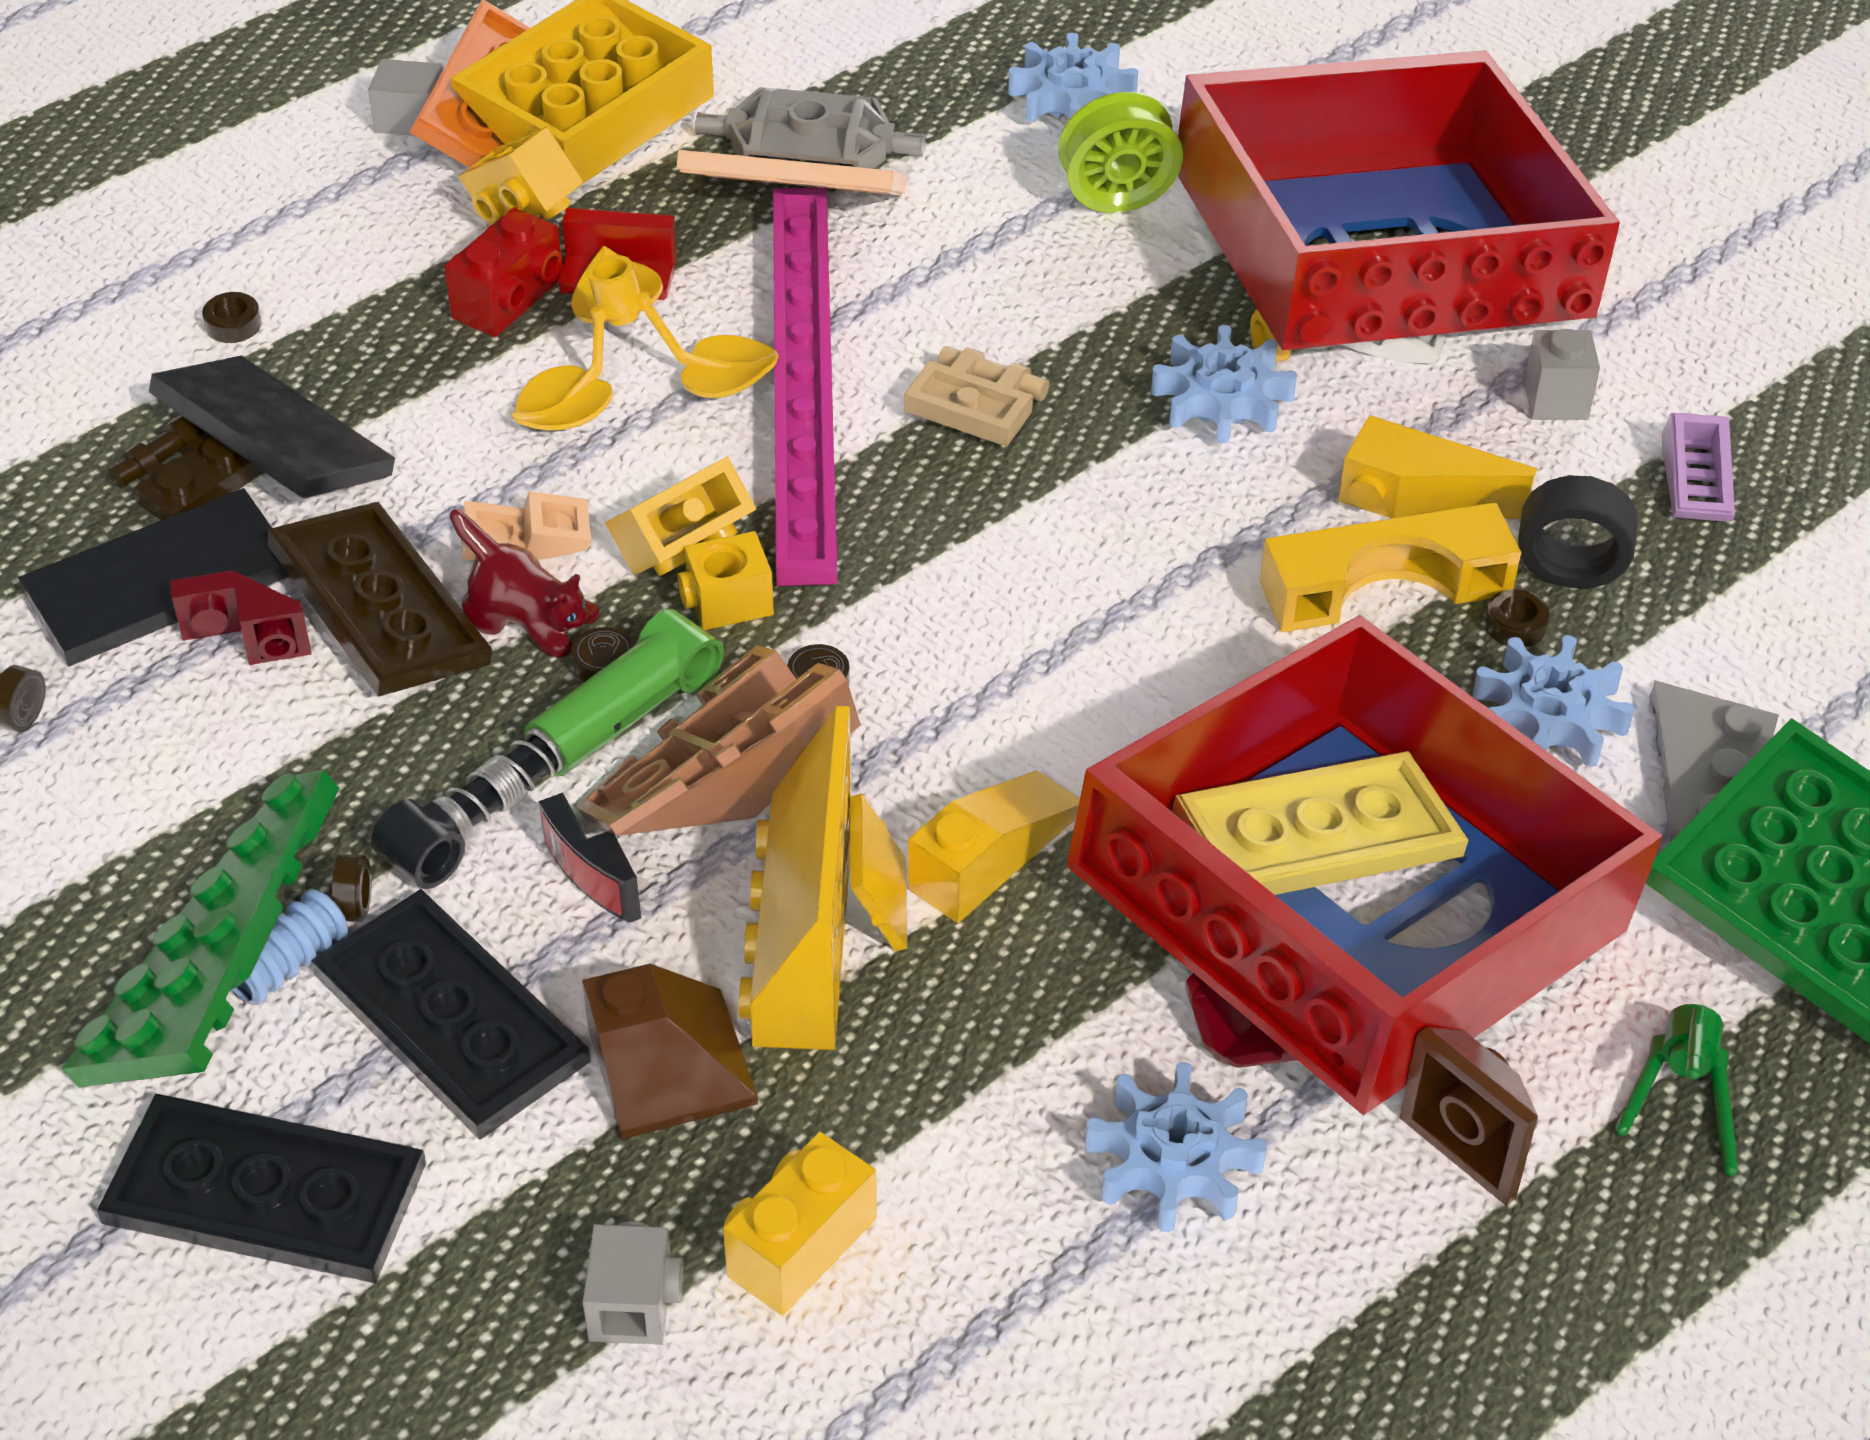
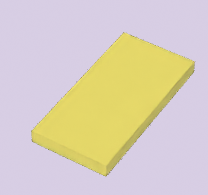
M1409 751L1175 796L1172 809L1176 816L1274 895L1463 857L1469 841Z

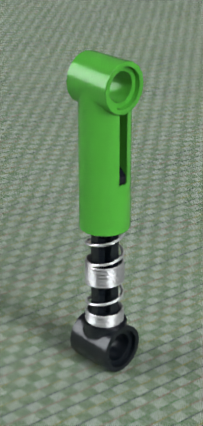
M665 609L657 613L647 622L635 646L530 721L524 728L525 741H514L510 745L509 754L506 757L495 755L474 772H471L467 776L465 787L462 789L450 788L446 791L445 796H439L434 801H426L423 804L411 798L401 800L392 805L383 813L375 825L371 836L372 848L379 856L420 888L431 889L444 883L460 865L465 853V841L473 836V827L480 821L491 823L490 814L495 810L498 812L507 811L525 797V789L532 792L534 790L533 782L545 773L550 776H565L680 689L686 693H695L702 689L714 678L721 666L724 657L722 642L674 609ZM517 745H521L513 751L514 747H516ZM452 792H456L454 795H452V796L449 798V795H450Z

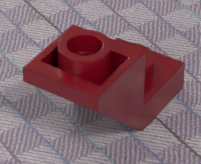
M233 570L170 580L172 601L183 641L242 631L249 665L312 655L301 602Z

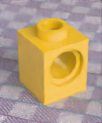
M756 531L684 546L686 571L677 573L679 593L685 609L695 608L703 630L774 615L772 571Z

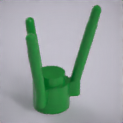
M1684 1004L1674 1008L1668 1014L1666 1033L1652 1037L1649 1056L1626 1101L1622 1114L1615 1126V1132L1618 1136H1626L1663 1063L1668 1062L1672 1071L1692 1080L1698 1079L1709 1072L1712 1079L1723 1170L1727 1176L1732 1177L1737 1174L1738 1165L1727 1077L1729 1052L1721 1047L1724 1023L1721 1016L1713 1009L1704 1005Z

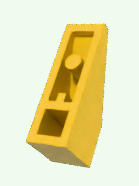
M1369 415L1344 457L1338 501L1391 519L1496 502L1504 519H1521L1522 507L1533 491L1538 468Z
M1035 770L951 801L908 838V890L959 924L1076 820L1080 798Z

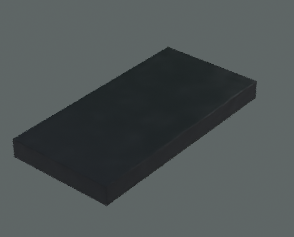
M242 355L151 373L149 392L154 397L303 499L392 476L395 463L394 456Z
M242 488L19 576L18 579L23 594L67 666L70 667L177 623L171 596L170 580L233 570L268 586L290 576L267 546L268 529L272 528L245 488Z
M419 889L311 960L314 975L479 1140L486 1137L591 1062L589 1047L422 889Z
M155 1093L97 1212L101 1223L104 1225L376 1284L425 1169L426 1159L424 1150Z

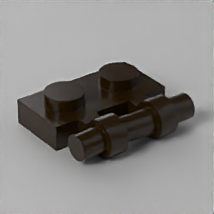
M182 415L165 424L164 433L146 445L138 442L124 451L123 460L108 470L111 480L119 488L126 487L136 479L140 480L142 483L134 487L138 505L160 520L235 492L264 472L213 436L208 439L205 438L203 435L207 432ZM177 452L182 454L181 457L167 466L162 463Z

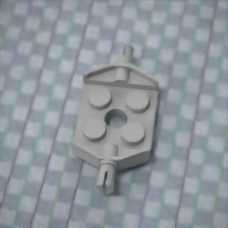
M759 87L736 108H730L728 115L697 112L695 120L696 135L725 136L726 139L731 140V146L735 154L739 156L751 157V155L769 156L774 159L791 158L820 161L825 164H853V167L875 169L886 160L887 155L900 153L923 157L925 151V134L895 132V123H889L878 99L873 97ZM806 118H814V120H805V119H806Z

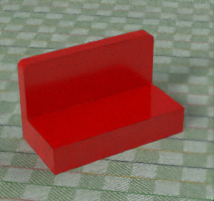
M566 208L562 220L566 256L558 280L560 292L574 294L583 273L601 248L606 246L616 254L645 265L658 273L663 289L657 300H666L668 298L678 259L675 216Z

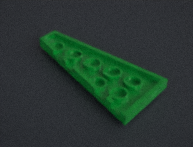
M324 769L296 776L292 773L285 774L275 780L264 791L262 800L265 803L252 820L242 824L231 834L226 843L229 850L216 867L209 869L195 881L190 889V894L193 896L179 915L168 920L155 933L153 937L154 948L140 965L132 968L118 981L114 989V993L117 996L101 1016L90 1021L79 1032L74 1042L77 1048L61 1068L79 1088L205 1072L213 1053L204 1043L212 1028L218 1031L227 1026L234 1008L226 1000L229 991L241 985L251 976L283 908V905L275 895L282 883L287 886L296 881L302 865L294 856L297 850L303 848L317 837L339 790L337 784Z

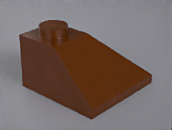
M651 963L582 980L588 1031L621 1140L758 1105V1096L721 989Z
M1426 1026L1416 1036L1399 1118L1507 1207L1517 1197L1538 1114L1520 1075L1509 1066L1500 1053L1494 1049L1484 1047L1466 1031Z

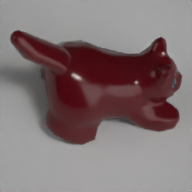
M453 509L450 513V519L460 539L476 556L469 572L467 581L468 591L462 598V609L477 630L483 634L496 635L508 624L515 623L523 627L531 640L546 655L556 658L568 656L571 652V642L567 636L568 631L571 628L581 627L583 624H592L600 618L598 606L584 599V594L579 587L581 576L574 574L567 581H559L540 565L538 559L529 550L510 543H497L461 509Z

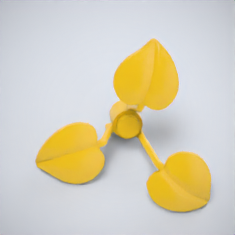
M603 246L583 273L571 300L574 315L585 323L593 324V350L590 368L585 371L578 366L564 365L540 372L520 392L516 408L511 413V416L517 423L534 429L563 430L583 425L601 414L613 397L611 384L598 379L603 370L604 322L607 321L615 326L627 325L635 321L641 311H644L677 361L687 365L681 372V381L685 389L701 397L721 398L741 392L768 373L776 365L779 355L775 349L764 343L737 335L707 337L695 345L693 354L686 352L679 345L652 305L658 299L663 289L658 273Z

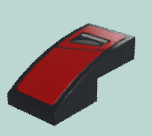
M564 793L538 801L545 845L565 875L594 903L614 916L628 923L642 919L637 876L616 836L607 831L587 838Z

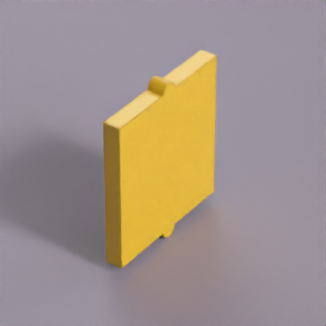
M860 793L850 796V888L870 915L872 925L879 928L891 947L897 952L908 949L906 857L887 831L885 821L879 819L864 795Z

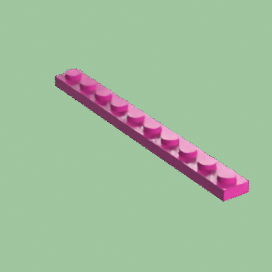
M827 188L773 189L774 349L779 355V359L774 366L777 586L837 584Z

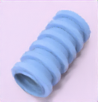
M309 889L301 896V902L293 901L285 908V915L279 914L251 976L241 985L234 988L233 992L246 1002L260 1005L268 998V992L275 993L284 986V979L291 980L300 973V966L308 967L312 964L311 960L316 957V954H321L332 947V942H340L348 934L345 916L337 904L326 894L318 890Z

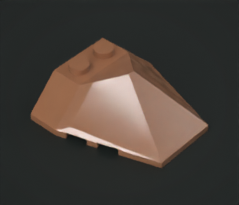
M757 645L706 684L696 694L702 703L700 708L680 724L677 723L675 718L669 719L656 731L663 740L660 744L639 760L635 755L629 756L588 794L576 808L584 818L616 836L756 818L771 804L773 791L836 706H850V734L861 726L848 681L840 669L817 663L796 679L776 650Z

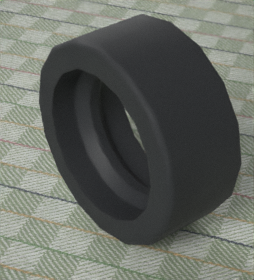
M1567 475L1548 480L1530 493L1522 507L1518 534V546L1521 550L1520 557L1531 572L1543 581L1554 585L1577 589H1590L1607 585L1623 575L1634 559L1637 536V510L1626 493L1613 483L1593 476ZM1567 518L1585 519L1600 524L1612 533L1613 537L1603 543L1591 546H1573L1557 541L1547 534L1543 528L1551 522Z

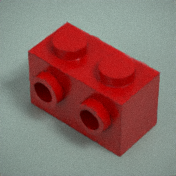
M513 207L494 224L490 225L465 249L453 256L444 266L451 318L495 338L558 283L562 270L558 226Z

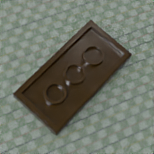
M379 501L268 529L267 546L378 697L490 665L491 646Z

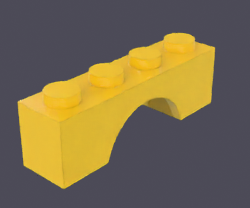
M1495 502L1265 538L1260 584L1280 631L1287 632L1339 623L1341 609L1346 599L1358 588L1379 580L1403 579L1419 582L1441 592L1454 604L1491 599L1499 592L1514 589L1521 550Z

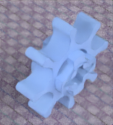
M1068 33L1066 35V49L1059 46L1051 51H1045L1034 42H1029L1025 45V68H1009L1008 94L1013 97L1026 95V120L1029 122L1037 121L1040 116L1046 113H1050L1057 118L1065 115L1069 120L1081 107L1096 98L1117 92H1137L1139 71L1136 68L1119 69L1120 45L1111 43L1100 52L1088 46L1080 49L1078 47V34Z
M1221 325L1218 327L1216 345L1208 343L1202 347H1196L1190 344L1184 336H1174L1172 338L1170 364L1175 367L1161 364L1153 366L1151 393L1154 396H1175L1171 399L1169 424L1172 427L1180 428L1187 420L1195 417L1204 422L1212 420L1217 424L1216 440L1220 443H1227L1230 440L1232 422L1238 424L1246 419L1258 423L1266 432L1275 431L1279 403L1274 400L1292 402L1294 400L1297 373L1292 370L1272 371L1275 368L1278 345L1275 340L1268 339L1256 349H1249L1242 344L1235 347L1230 342L1231 327Z
M1570 635L1562 638L1559 654L1555 657H1550L1548 654L1534 656L1526 650L1520 638H1510L1503 662L1504 668L1510 671V673L1496 672L1484 666L1479 667L1476 672L1472 692L1473 698L1500 704L1501 706L1488 709L1543 749L1547 750V748L1554 745L1557 748L1569 746L1580 754L1586 766H1596L1601 754L1604 737L1595 730L1603 729L1620 736H1625L1628 734L1631 725L1634 705L1629 702L1612 701L1605 697L1617 693L1623 666L1618 662H1611L1602 669L1590 670L1580 662L1576 664L1573 661L1577 639Z
M1180 1062L1176 1065L1174 1088L1171 1092L1161 1096L1149 1095L1138 1089L1129 1074L1119 1075L1116 1079L1115 1106L1123 1110L1130 1117L1121 1122H1107L1093 1117L1087 1121L1086 1151L1089 1153L1109 1152L1119 1156L1124 1161L1122 1165L1104 1172L1103 1201L1106 1204L1113 1205L1129 1191L1143 1189L1152 1192L1160 1200L1157 1225L1162 1232L1174 1230L1177 1203L1187 1197L1204 1198L1214 1205L1222 1219H1232L1236 1213L1239 1190L1235 1185L1224 1179L1221 1174L1231 1169H1241L1252 1174H1260L1264 1169L1267 1143L1263 1139H1240L1227 1131L1228 1127L1244 1121L1248 1099L1247 1092L1244 1089L1236 1088L1224 1100L1219 1102L1207 1103L1201 1101L1190 1092L1193 1067L1187 1062Z

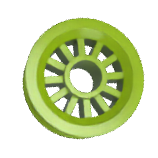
M1137 92L1111 93L1087 103L1068 120L1061 132L1058 143L1059 159L1067 173L1068 183L1073 195L1084 206L1104 213L1136 210L1152 203L1173 185L1183 164V148L1177 134L1173 131L1168 111L1153 97Z

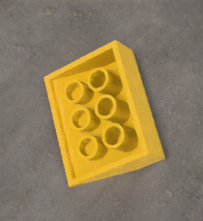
M574 0L450 78L451 87L504 144L547 126L584 183L714 97L711 44L628 0Z
M836 706L773 791L770 819H758L756 859H765L764 871L752 870L751 911H760L759 923L746 924L744 942L745 964H754L753 977L740 978L738 998L739 1019H751L752 1047L835 1050L850 873V706Z

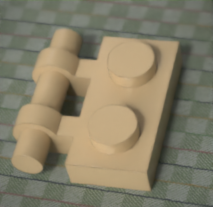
M944 346L939 353L938 361L929 360L904 393V411L1007 447L1032 413L1033 399L1040 402L1045 399L1049 389V380L1032 375L1029 367L1017 363L1005 366L985 359L984 352L970 347H966L961 351Z

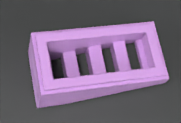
M1671 412L1662 431V449L1673 517L1732 522L1735 517L1729 417ZM1685 448L1707 449L1708 453L1685 452ZM1686 464L1710 465V469L1686 468ZM1687 480L1711 481L1713 486L1689 485ZM1688 496L1715 498L1716 503L1688 501Z

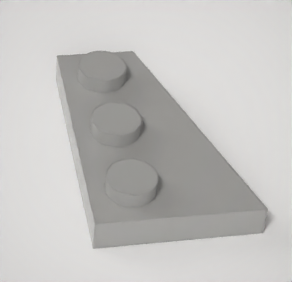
M1654 680L1650 702L1652 713L1656 714L1657 720L1656 744L1658 756L1662 757L1665 776L1663 793L1670 842L1773 737L1779 714Z

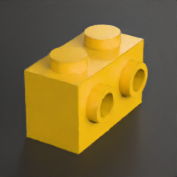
M547 126L494 148L458 175V178L472 197L475 211L490 225L494 224L513 207L538 218L542 216L544 220H548L572 203L567 195L584 183Z
M727 456L604 523L633 576L651 567H654L658 576H661L685 563L684 546L696 544L701 540L705 542L737 534L738 531L733 522L755 511L756 507Z
M819 1132L801 1150L794 1149L790 1151L776 1167L772 1179L753 1198L746 1197L739 1201L726 1218L723 1234L727 1277L783 1317L877 1219L876 1169L822 1132Z

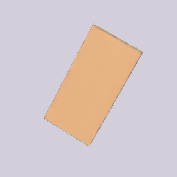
M678 150L677 169H680L679 172L697 176L902 196V193L905 194L907 175L891 170Z

